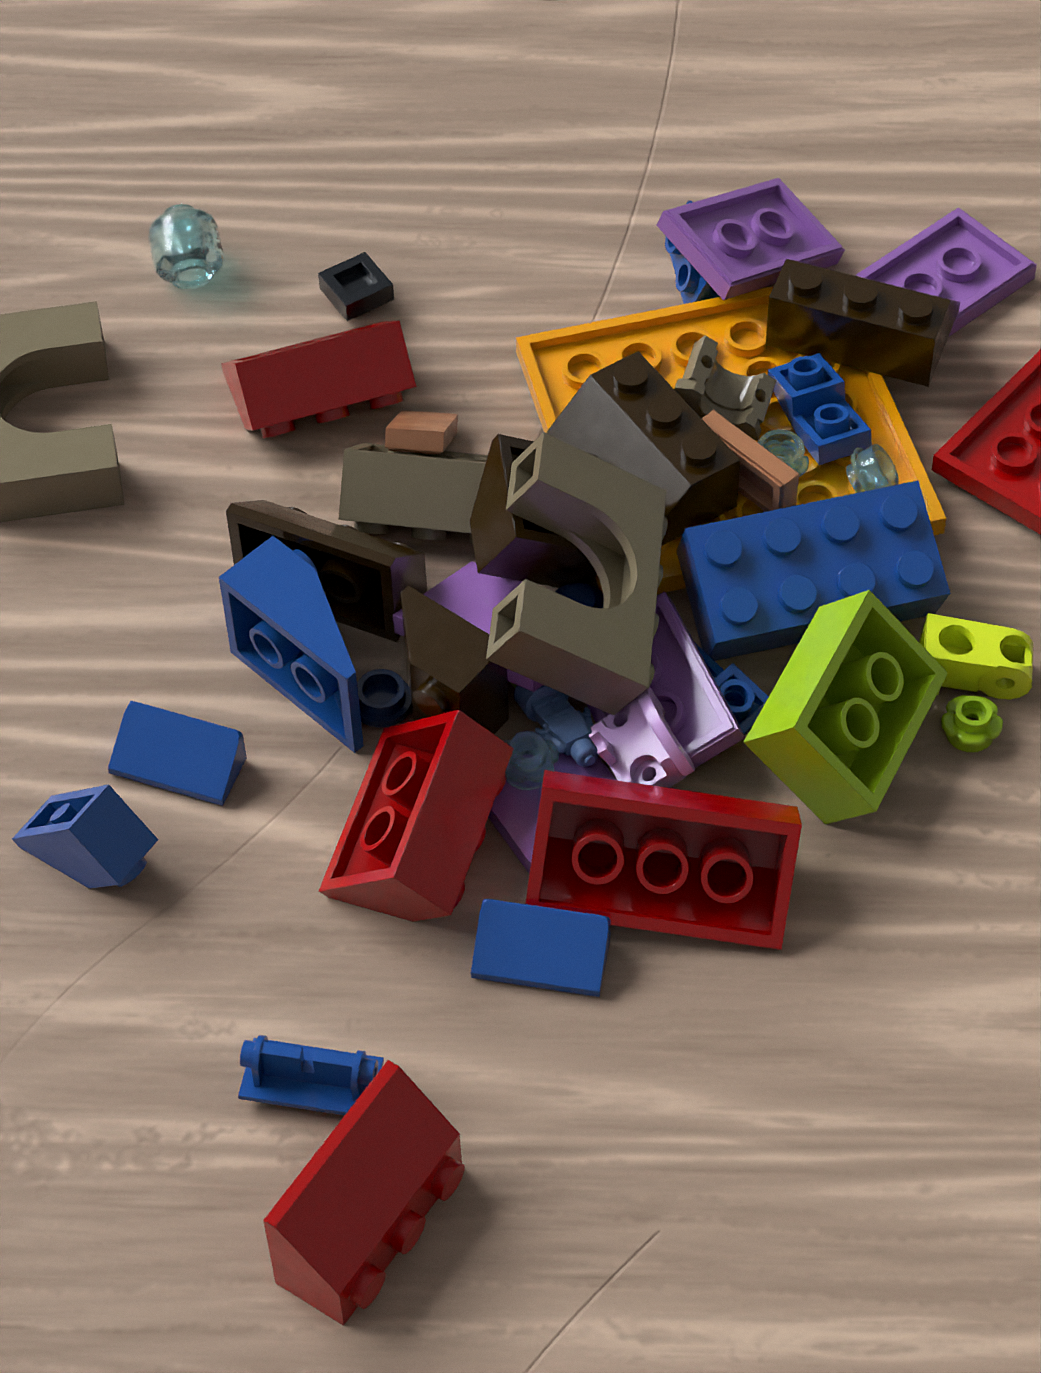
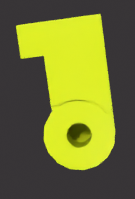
M931 613L927 614L919 643L948 672L941 687L974 692L979 690L990 697L1007 700L1020 698L1031 690L1033 641L1026 633L1009 627Z

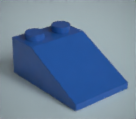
M272 536L219 576L230 652L341 743L356 753L364 746L356 671L321 585L317 569L304 552L298 549L292 551L280 540Z

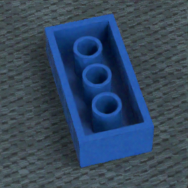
M918 480L685 528L676 550L701 647L714 661L798 644L820 606L870 590L900 622L925 617L928 613L936 614L951 594Z

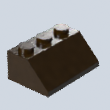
M786 259L769 296L766 345L807 356L820 353L826 361L929 387L959 312L960 302Z
M639 351L589 375L546 432L587 453L598 455V458L667 490L664 517L667 518L668 526L661 546L682 536L685 528L703 525L737 507L740 459Z
M266 500L231 503L226 510L234 565L272 536L276 537L292 551L295 549L301 550L311 559L317 569L318 577L336 622L398 642L401 635L394 632L393 614L402 609L401 592L408 585L422 594L427 592L425 553L416 551L406 544L392 543L362 533L352 526L338 525L308 515L298 508L284 507Z

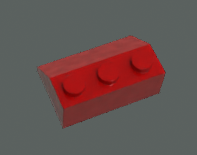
M400 320L377 322L221 363L225 379L245 429L252 431L260 429L263 438L294 431L296 428L293 420L315 414L317 424L347 417L350 415L348 405L369 400L371 409L393 405L404 401L403 390L417 387Z
M460 710L384 728L318 892L331 899L411 922L451 916L453 909L463 897L465 877L474 853L484 841L486 835L485 824L495 798L505 785L507 778L505 771L514 748Z
M387 1060L263 1220L275 1283L343 1326L357 1307L366 1309L375 1300L385 1281V1269L398 1252L405 1255L415 1246L425 1227L426 1219L424 1217L437 1199L446 1201L451 1197L460 1184L465 1171V1166L462 1164L460 1133L402 1068L390 1060Z

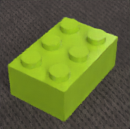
M870 590L820 606L745 738L744 744L824 824L876 812L948 672Z

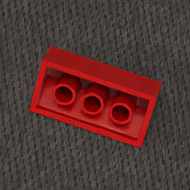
M544 770L525 904L609 917L611 925L782 950L802 828L798 807Z

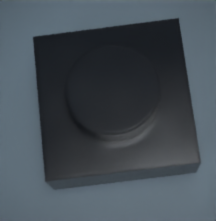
M366 252L318 273L320 290L346 321L394 300L393 283Z

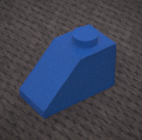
M109 784L51 795L12 838L19 848L89 889L114 885L122 887L131 882L145 868L147 861L144 856L159 840Z

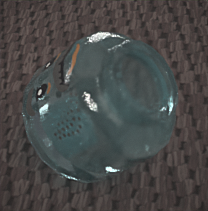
M187 204L171 206L162 215L157 217L149 227L148 240L154 269L161 279L173 284V286L180 289L202 287L209 283L222 267L224 253L218 225L213 216L202 209H197Z

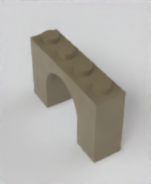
M97 301L0 314V522L124 505L120 465L112 424L38 433L19 429L5 421L9 411L19 401L35 392L53 387L109 380L105 341Z
M543 432L512 462L506 511L552 531L574 544L594 567L602 586L604 604L602 609L585 606L525 579L492 610L486 660L611 715L618 713L647 688L649 689L654 677V666L651 664L652 644L659 624V617L655 613L657 589L663 577V566L660 565L661 545L668 526L667 518L664 517L667 490Z

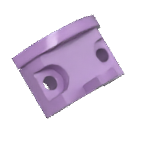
M650 687L615 715L610 714L590 727L592 733L589 734V737L598 750L597 753L611 767L618 781L670 788L686 778L695 769L689 755L680 745L663 716L666 712Z

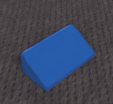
M130 701L121 721L108 765L109 774L223 806L247 759L244 737L236 729L136 701Z
M484 899L479 913L471 978L600 997L610 946L611 920L603 915Z

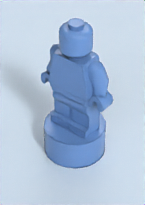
M518 685L516 686L514 691L516 703L527 718L538 722L543 728L542 730L535 728L536 740L538 742H544L548 749L554 753L571 755L581 767H587L596 762L599 754L589 737V734L592 733L590 727L593 725L588 707L584 708L583 713L579 710L576 711L568 702V695L545 685L535 692Z

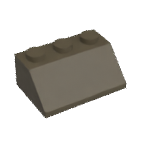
M362 443L344 449L338 520L355 521L354 528L362 533L389 534V525L412 527L411 537L428 540H446L447 531L470 533L469 543L473 544L469 521L488 455L444 451L440 455L388 451L385 445Z

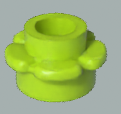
M961 695L953 698L946 705L947 713H944L941 718V725L948 741L955 748L965 752H979L988 748L993 740L1000 735L1003 728V719L997 716L998 707L991 700L982 696Z

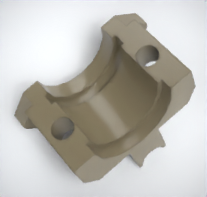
M706 335L694 343L683 378H678L674 390L701 419L712 410H715L749 437L758 440L762 431L760 424L764 422L777 380L766 373L757 376H744L726 370L716 361L718 353L716 347L718 343Z

